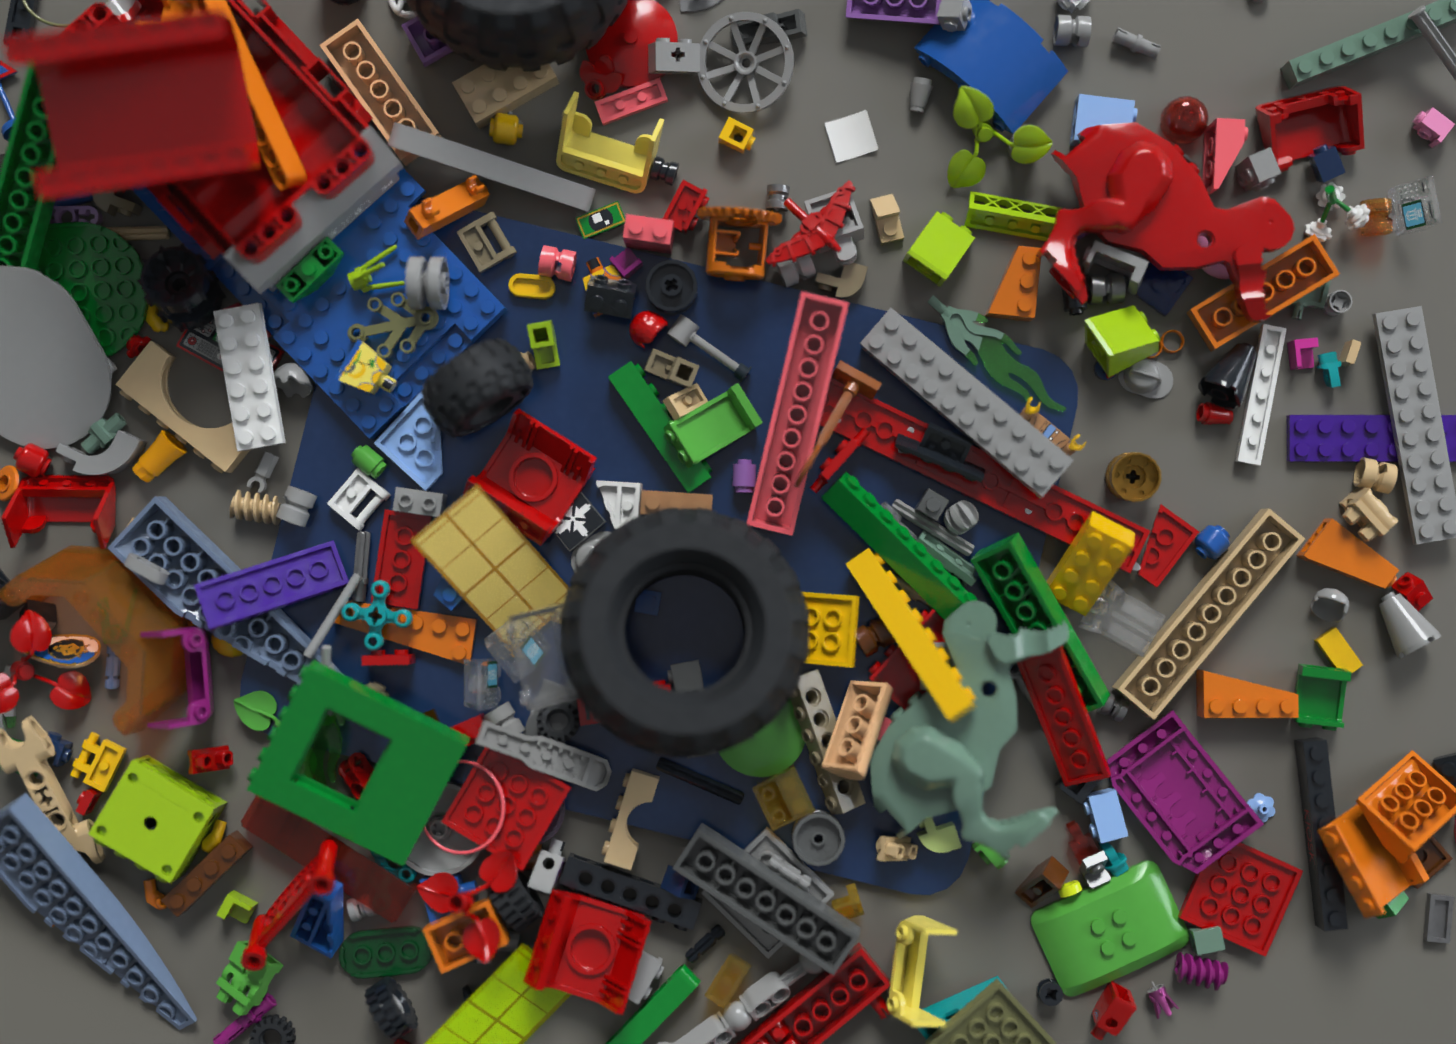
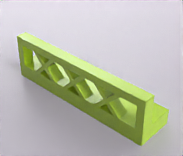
M970 191L964 226L1047 241L1054 227L1055 218L1048 217L1045 213L1056 216V213L1062 208ZM974 200L984 202L985 205L974 203ZM999 205L1006 206L1008 209L1001 208ZM1022 209L1029 210L1031 213L1023 212Z

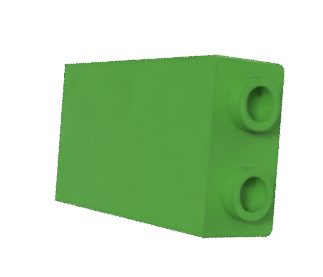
M737 383L702 406L675 421L669 422L663 429L667 441L676 448L680 462L686 464L689 469L757 429L763 422L741 386Z

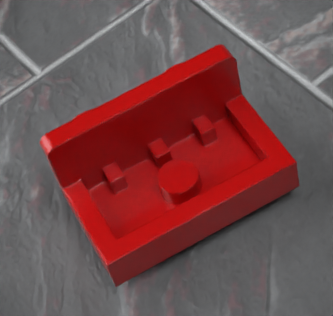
M682 180L662 219L674 221L675 230L685 235L689 230L693 231L699 220L696 217L698 208L706 207L710 199L707 197L708 190L705 188L702 190Z

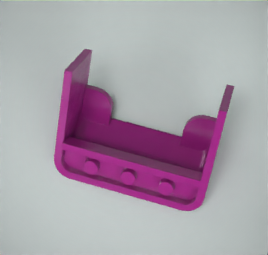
M192 626L140 632L141 637L181 635V644L185 655L188 695L187 717L147 723L148 728L173 729L197 725L206 722L213 715L214 695L209 634L204 628Z

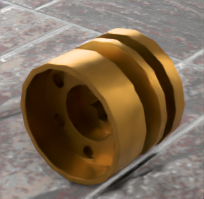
M1140 452L1122 453L1114 457L1108 464L1105 472L1106 485L1109 491L1117 498L1131 502L1144 501L1152 497L1159 489L1161 470L1157 462L1149 455ZM1132 470V474L1136 475V479H1132L1130 483V479L1126 478V474H1130Z

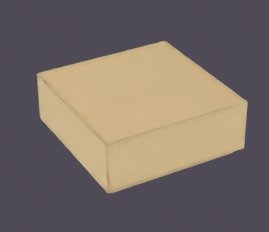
M1354 339L1345 342L1339 358L1342 366L1346 367L1355 364L1361 342Z

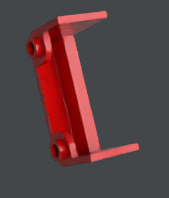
M39 475L36 478L31 476L23 478L1 517L10 548L16 547L22 533H38L45 527L47 522H91L90 527L92 532L97 535L100 549H105L115 528L116 486L114 479L110 476Z

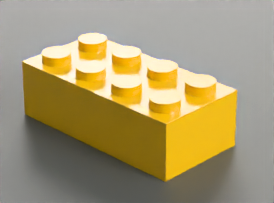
M1092 511L1047 579V583L1058 603L1086 616L1132 550L1135 533Z

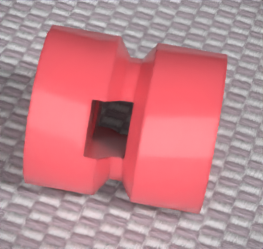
M544 245L540 255L538 275L546 277L556 275L560 280L571 282L575 271L577 252L566 249L559 252L556 247Z

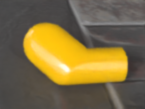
M222 820L215 821L212 832L201 843V848L204 852L211 853L222 842L227 822Z

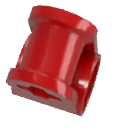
M356 752L348 760L339 764L338 772L351 789L354 797L359 800L374 769L363 754Z

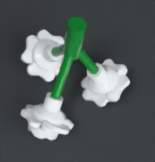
M1330 182L1328 186L1323 184L1320 191L1316 194V198L1319 199L1318 206L1325 207L1324 212L1317 223L1311 222L1305 225V234L1308 235V238L1315 234L1320 243L1322 241L1325 242L1326 239H1331L1332 229L1326 226V218L1329 211L1333 209V206L1335 208L1341 207L1345 210V214L1348 217L1345 220V224L1348 225L1350 230L1364 227L1365 223L1369 221L1370 209L1367 208L1366 204L1356 205L1354 208L1352 206L1348 207L1342 202L1346 197L1342 193V186H1337L1334 182Z

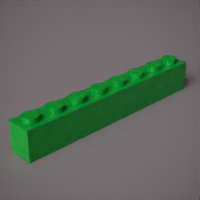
M845 472L823 494L821 498L944 620L965 602L977 600L972 593L968 592L955 576H952L944 568L939 560L934 559L927 552L926 547L922 543L917 542L910 535L906 527L901 526L893 518L890 511L884 509L876 501V498L859 484V481L854 476H850Z

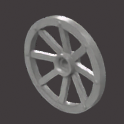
M755 12L729 14L714 23L704 35L700 43V72L698 77L707 95L721 107L739 113L757 112L775 103L790 84L794 70L792 45L784 30L767 16ZM753 21L760 23L749 51L746 50L737 22ZM729 25L739 50L738 54L713 42L716 35ZM768 27L776 34L782 46L756 56L755 54ZM710 48L734 61V64L707 72L706 58L708 49ZM784 53L785 67L782 77L759 66V63ZM750 60V66L745 68L744 62ZM738 71L723 98L713 88L709 79ZM755 72L778 83L775 90L762 100L759 96L754 76ZM746 75L753 103L737 104L731 102Z

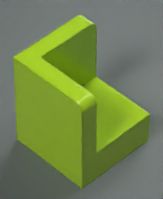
M233 890L227 894L217 916L224 920L231 916L246 924L249 922L258 902Z

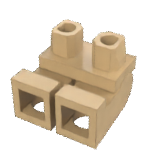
M1369 487L1354 489L1339 503L1345 510V513L1342 515L1345 521L1350 525L1357 523L1361 529L1357 533L1363 541H1370L1376 536H1384L1398 522V519L1388 512L1384 503L1372 494V490Z

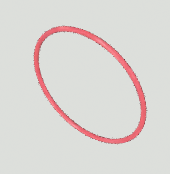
M459 760L458 763L470 764L482 769L496 784L501 798V817L495 832L488 841L475 849L455 851L436 842L429 834L426 826H424L423 831L429 840L443 851L466 855L483 849L496 837L504 820L505 800L499 782L487 768L473 761Z

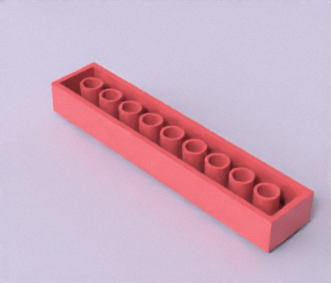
M801 292L747 519V524L750 526L793 535L808 472L798 488L794 487V484L814 449L849 302Z

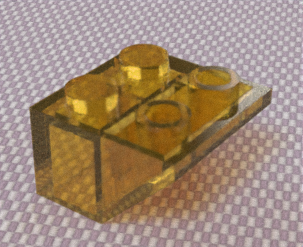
M794 765L752 787L772 831L815 811Z

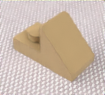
M893 194L870 199L881 245L903 240L904 235L899 219L900 209Z
M696 383L691 388H685L668 396L663 402L673 419L677 420L707 403L708 400Z

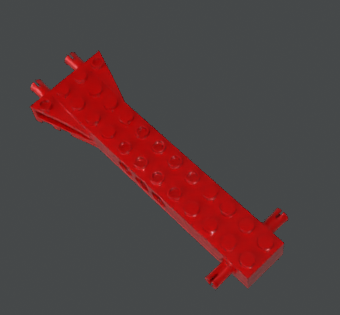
M859 942L850 950L834 975L826 970L736 1044H821L868 1004L880 1016L881 1020L887 1017L885 1012L888 1016L891 1013L887 1009L886 1001L880 994L890 987V979Z

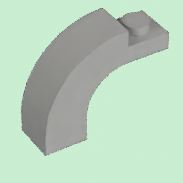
M118 430L110 447L101 454L91 456L62 443H59L55 452L63 455L61 459L74 464L73 471L94 476H108L119 473L131 466L142 453L147 441L126 431Z

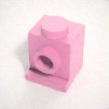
M1433 107L1426 112L1421 111L1413 120L1415 124L1413 128L1418 131L1417 133L1421 138L1431 141L1429 143L1431 148L1440 144L1455 125Z

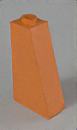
M1333 518L1324 519L1296 555L1300 559L1375 588L1386 589V587H1390L1396 581L1397 577L1395 575L1399 572L1398 568Z

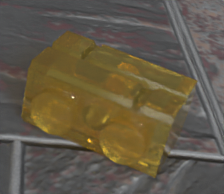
M734 953L729 954L704 996L720 1007L726 1008L752 965Z

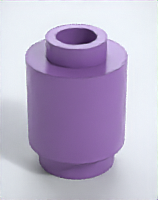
M738 459V464H733L732 486L735 487V493H753V487L756 486V465L752 464V460Z

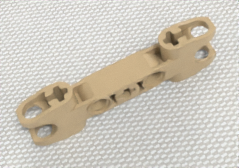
M32 715L22 721L25 741L17 742L12 740L6 731L0 728V765L4 772L11 774L19 771L34 803L76 851L86 853L95 864L103 862L105 859L103 846L95 843L94 838L88 835L94 822L91 819H86L82 822L78 821L60 783L46 760L55 755V748L48 733ZM34 773H39L43 779L36 778ZM55 814L62 815L64 820L57 819Z

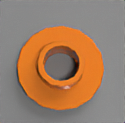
M12 465L4 466L0 470V500L3 502L9 501L20 483L18 470Z

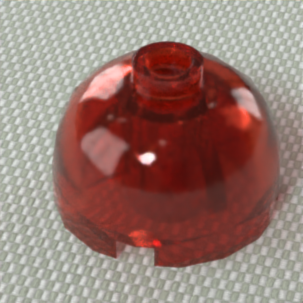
M1180 96L1170 101L1163 109L1160 128L1164 136L1171 142L1190 144L1200 138L1205 132L1209 121L1208 110L1198 98Z

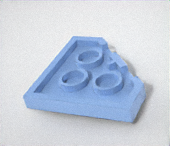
M420 392L374 444L427 491L443 474L441 430L437 428L427 413L422 402V392Z

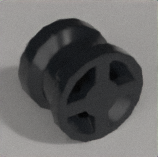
M1045 978L1038 983L1037 994L1045 1005L1055 1006L1062 1001L1063 990L1055 980Z

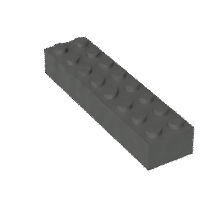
M701 823L672 868L832 975L835 974L860 937L861 927L805 890H802L796 884L778 874V872L770 869L766 864L704 823Z

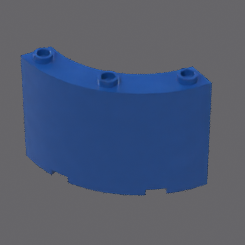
M970 0L972 17L968 21L965 31L950 32L943 30L941 25H934L914 49L919 54L918 59L924 66H931L958 84L957 87L959 89L961 86H967L977 89L988 96L994 106L992 123L995 128L1001 132L1005 130L1014 134L1068 73V70L1053 50L1048 52L1043 47L1041 36L1002 3L997 6L989 0Z

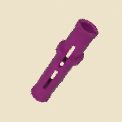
M267 993L262 998L263 1000L259 1006H252L247 1015H241L213 1038V1043L229 1044L251 1025L260 1022L262 1016L277 1005L275 998Z

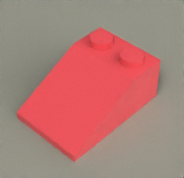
M1216 118L1204 129L1202 181L1209 196L1219 189L1244 141L1247 140L1248 128L1245 127V119Z

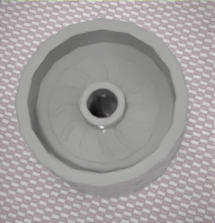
M423 256L409 257L406 267V296L410 309H424L429 304L432 310H445L448 305L450 288L447 259L445 257H431L427 263Z

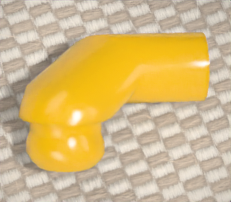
M149 306L146 322L153 331L158 333L160 331L166 332L169 328L168 321L164 323L160 319L156 306Z

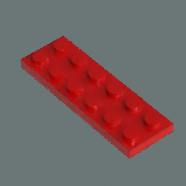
M1060 645L1045 654L1031 655L1017 662L1065 787L1109 778L1111 771L1063 646Z

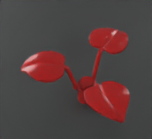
M32 610L24 612L22 617L14 624L10 633L11 645L19 652L29 651V653L11 665L10 674L12 675V682L7 674L0 673V714L11 711L17 705L19 692L13 687L16 685L17 679L27 681L34 678L54 686L49 697L52 703L59 708L73 710L87 705L91 701L92 696L89 682L83 674L72 670L66 671L58 677L56 683L35 674L34 666L27 662L34 655V650L45 651L52 640L50 626L42 616Z
M510 851L494 853L483 861L480 866L479 875L486 883L471 891L457 893L459 889L458 882L452 874L447 872L434 874L416 886L422 899L433 910L440 913L450 911L453 913L463 912L464 916H468L475 921V923H470L465 927L462 940L466 950L482 963L489 962L497 952L501 933L494 919L487 917L480 921L477 916L469 912L473 906L472 896L489 886L498 893L506 892L514 886L517 880V865L515 855Z

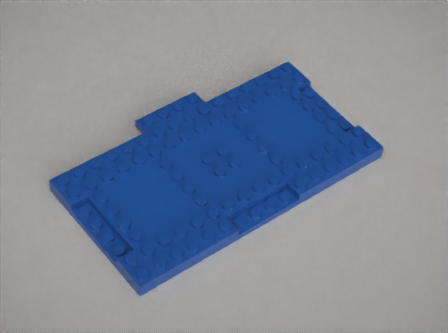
M404 168L397 173L400 178L399 181L332 239L344 253L334 274L317 291L295 303H291L278 288L274 292L267 288L260 294L222 253L213 260L146 186L131 188L189 250L195 254L201 253L207 262L205 264L206 268L209 271H214L216 277L243 305L262 304L266 329L272 334L273 338L363 433L372 440L391 424L422 391L423 384L426 383L427 378L437 368L444 365L455 355L468 349L508 311L433 232L417 240L404 220L409 209L427 192ZM179 206L176 207L191 224L194 223ZM397 245L396 250L369 267L371 268L382 262L385 264L383 268L371 273L372 282L369 285L404 281L405 284L403 286L370 290L363 293L362 289L354 291L347 274L353 272L354 268L362 266L391 246ZM423 256L427 263L431 257H445L449 268V300L445 310H436L439 316L437 326L432 330L424 331L416 343L415 351L411 354H406L400 349L401 341L410 337L415 326L406 328L393 348L392 356L384 359L392 366L388 376L397 381L394 390L389 393L379 388L374 395L335 379L334 377L355 345L348 337L350 326L353 324L370 326L391 321L380 313L369 310L367 306L368 300L372 297L379 298L383 305L403 318L414 316L403 307H395L390 300L392 294L396 292L402 293L407 300L406 267L409 257ZM397 296L395 298V303L400 304L402 302V297ZM374 301L372 303V308H378L379 302ZM429 314L423 316V322L430 320ZM360 329L354 330V337H358L360 335ZM392 331L368 336L364 343L377 353V347L386 342ZM410 342L404 345L405 350H410L412 347ZM384 347L381 350V354L386 355L388 348Z

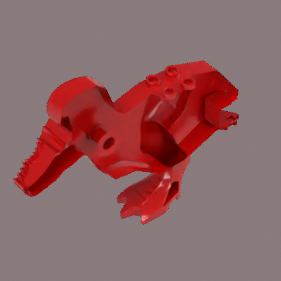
M1137 122L1103 124L1085 128L1077 134L1081 143L1066 156L1056 150L1051 153L1056 163L1061 166L1064 172L1070 175L1080 208L1074 210L1060 209L1056 213L1054 227L1046 243L1041 247L1036 256L1039 259L1043 256L1047 258L1052 265L1049 273L1072 299L1076 298L1082 305L1088 299L1084 282L1085 277L1081 273V267L1078 265L1079 260L1076 257L1075 244L1078 236L1083 233L1097 234L1106 245L1141 253L1160 271L1196 270L1216 264H1223L1234 285L1235 297L1245 319L1254 323L1263 322L1271 317V315L1266 314L1269 309H1265L1267 304L1263 303L1266 299L1263 298L1265 294L1262 293L1264 291L1262 287L1265 286L1263 283L1265 282L1264 278L1267 277L1265 274L1268 271L1263 270L1261 264L1263 258L1261 257L1263 253H1272L1283 248L1292 239L1294 233V223L1291 216L1275 199L1262 196L1227 210L1215 208L1201 177L1198 175L1200 170L1193 162L1188 163L1182 157L1184 155L1183 150L1177 144L1172 145L1169 141ZM1199 236H1203L1208 240L1207 247H1201L1198 244L1197 239Z

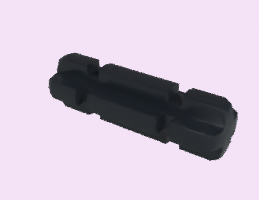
M718 924L711 929V933L708 932L695 944L694 948L691 947L686 952V958L691 963H695L700 958V955H704L716 944L717 939L720 940L725 936L724 929Z

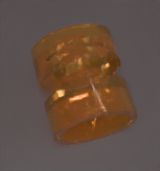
M1375 198L1360 202V206L1366 204L1367 208L1370 209L1369 221L1361 228L1362 236H1382L1393 233V219L1389 218V215L1392 213V199Z

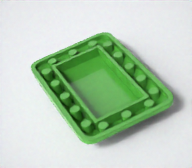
M1145 860L1129 867L1126 872L1118 877L1111 875V880L1108 883L1094 889H1090L1087 886L1074 895L1060 898L1036 909L1032 913L1030 918L1032 928L1056 981L1065 995L1073 997L1090 991L1153 963L1187 945L1190 937L1183 919L1178 917V907L1159 866L1155 862Z

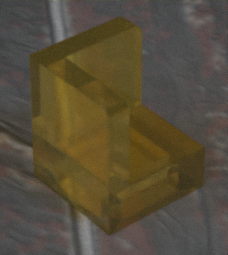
M855 883L846 885L848 896L831 901L833 909L847 919L864 915Z

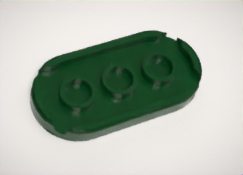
M412 925L356 931L344 940L339 949L341 967L351 974L350 976L357 979L414 974L425 968L433 956L422 928Z

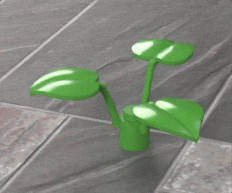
M255 691L234 700L235 710L239 718L249 728L257 731L266 730L271 724V719L278 728L281 721L273 715L277 710V702L270 693ZM334 713L332 716L327 714L322 725L333 722L338 717V714ZM310 748L298 773L311 779L318 766L317 755L312 748Z

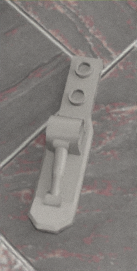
M485 720L482 721L475 740L476 744L520 759L529 768L593 791H598L607 786L612 773L608 760L543 736H526Z

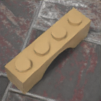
M634 768L631 774L626 773L622 785L626 787L624 796L619 795L615 808L619 810L617 819L612 818L609 832H612L610 842L605 841L601 853L606 855L604 862L631 870L639 843L632 838L628 831L627 818L636 806L652 802L660 776Z

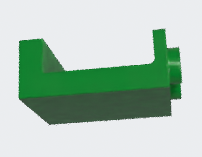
M1298 663L1295 694H1298L1299 718L1291 719L1297 722L1300 727L1313 728L1314 724L1322 725V729L1336 731L1337 727L1344 728L1345 723L1342 722L1346 684L1347 681H1351L1352 672L1343 668Z

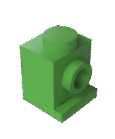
M977 842L972 844L973 849L977 853L980 850L982 851L979 856L987 865L992 862L997 869H1001L1007 864L1008 860L1006 861L994 850Z

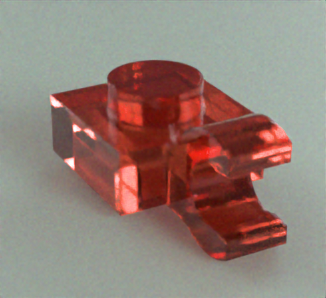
M1075 820L1066 824L1074 839L1068 842L1079 865H1081L1083 859L1099 853L1089 832L1083 835Z

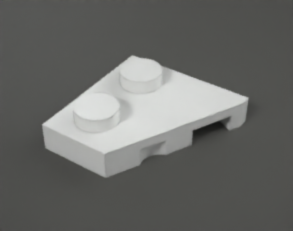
M596 481L597 487L603 496L605 507L610 513L614 529L619 528L628 520L640 516L642 483Z

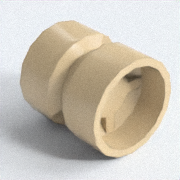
M1362 457L1356 465L1353 484L1355 487H1372L1376 492L1389 494L1395 486L1398 468L1395 464L1386 462L1378 464L1377 460Z

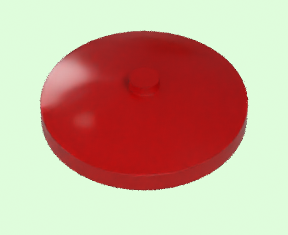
M628 0L624 10L613 26H608L601 40L589 50L586 49L590 63L593 65L601 56L609 55L613 61L614 72L623 75V82L620 87L630 89L657 78L661 79L665 75L648 73V44L656 42V38H670V42H678V36L672 17L661 4L655 0Z

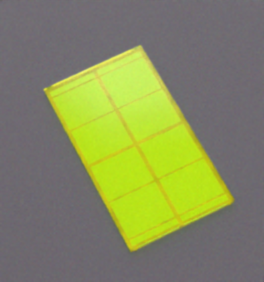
M522 943L424 1044H524L572 994L546 987L544 991L535 990L523 982L533 950Z

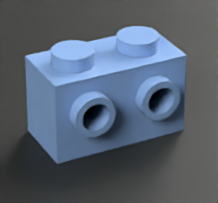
M1110 787L1091 792L1083 802L1085 814L1090 815L1092 824H1089V830L1092 838H1096L1100 843H1105L1127 837L1128 832L1116 790Z

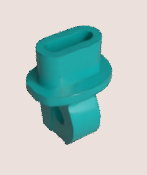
M1336 351L1317 355L1319 365L1316 367L1317 369H1323V378L1326 386L1330 388L1341 386L1338 367L1342 365V362L1338 361Z
M1109 842L1098 843L1108 858L1105 869L1110 871L1112 876L1118 877L1129 869L1125 854L1116 852Z

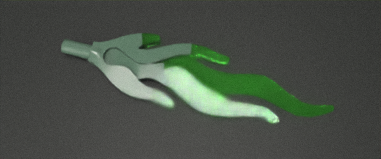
M934 295L928 300L927 303L941 314L940 317L944 322L951 344L966 356L974 366L978 364L975 354L967 347L965 341L973 345L986 370L996 382L1020 393L1027 401L1030 397L1028 390L1012 380L1008 373L1014 374L1028 383L1044 405L1059 411L1066 410V407L1054 402L1048 396L1036 371L1019 363L1006 352L1001 343L1006 344L1016 355L1022 354L1011 338L999 330L973 323H987L988 319L985 316L970 310L956 309L951 306L947 307Z

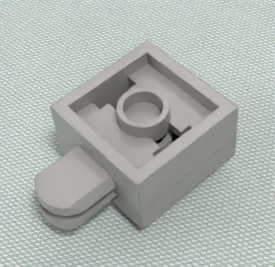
M836 191L804 201L805 212L808 215L813 212H819L830 202L832 195ZM852 194L849 201L851 210L846 211L842 222L844 227L843 229L839 228L834 237L842 250L838 253L827 246L818 249L819 253L833 250L836 261L844 266L852 264L857 258V249L854 242L864 239V227Z

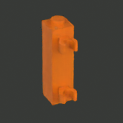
M475 174L467 178L465 182L433 198L430 197L422 201L421 204L409 209L404 222L417 240L471 213L473 210L484 206L490 193L487 186Z

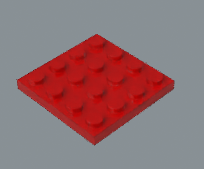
M485 747L476 763L487 768L499 782L505 800V815L498 834L484 848L493 854L500 851L513 852L517 868L523 871L572 787L554 776L529 768L518 758ZM474 766L441 821L480 846L493 835L501 817V798L492 778L485 771Z
M1240 842L1195 875L1178 917L1203 929L1219 926L1221 927L1223 938L1266 957L1303 870Z

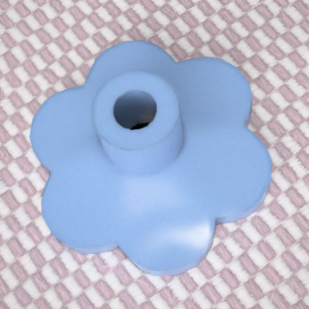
M1256 793L1252 799L1247 800V804L1263 823L1268 820V817L1274 816L1273 798L1264 796L1262 793Z

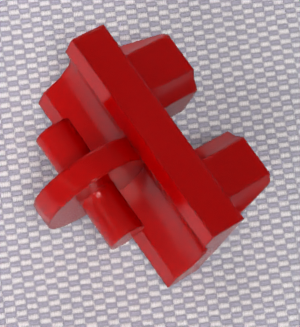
M229 745L187 750L190 760L189 774L230 769V765H233V752L229 751Z

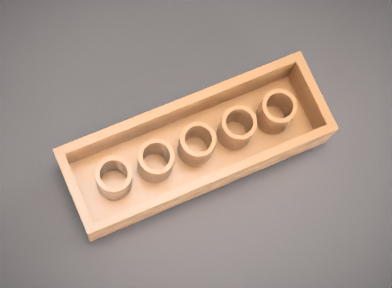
M356 19L320 44V47L358 101L373 117V122L387 142L389 141L394 122L441 137L359 19ZM392 147L405 166L419 157Z

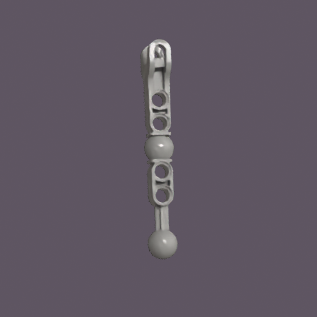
M800 954L797 964L782 975L774 971L766 974L747 988L743 995L738 996L741 1001L729 1003L724 1008L723 1014L718 1011L717 1014L708 1017L673 1043L659 1042L657 1044H728L733 1037L737 1036L734 1031L740 1032L746 1029L751 1024L752 1018L757 1021L758 1018L764 1017L787 1000L790 996V989L788 988L806 973L817 975L823 972L824 969Z

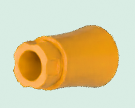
M161 430L155 441L138 459L139 461L133 466L132 470L141 480L148 483L156 476L158 477L174 461L186 454L187 449L173 434L166 430Z

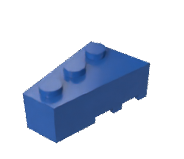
M335 880L334 888L329 894L318 895L313 893L303 904L290 934L292 938L329 958L333 957L344 941L343 884Z

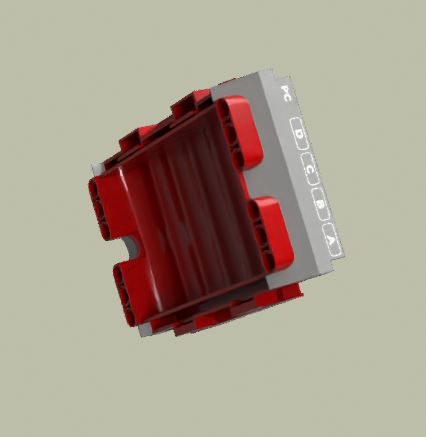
M109 0L106 4L98 2L91 5L64 30L126 22L129 20L133 21L137 16L145 17V15H151V17L155 18L162 17L164 4L162 0ZM226 0L305 170L306 183L302 187L285 190L278 189L259 151L261 169L149 185L146 187L213 260L222 253L234 268L262 294L267 288L274 292L277 289L275 285L326 236L331 240L399 181L400 178L397 173L403 168V165L373 128L367 125L373 117L319 57H316L277 16L265 0H256L264 8L257 15L242 2L243 0ZM326 75L342 91L336 98H333L319 83ZM179 206L194 223L191 224L176 207Z

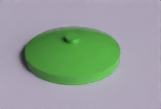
M789 699L779 715L758 734L740 745L719 752L723 760L736 771L753 777L772 776L791 766L799 757L805 745L801 736L802 731L799 722L793 713L794 708L791 699Z

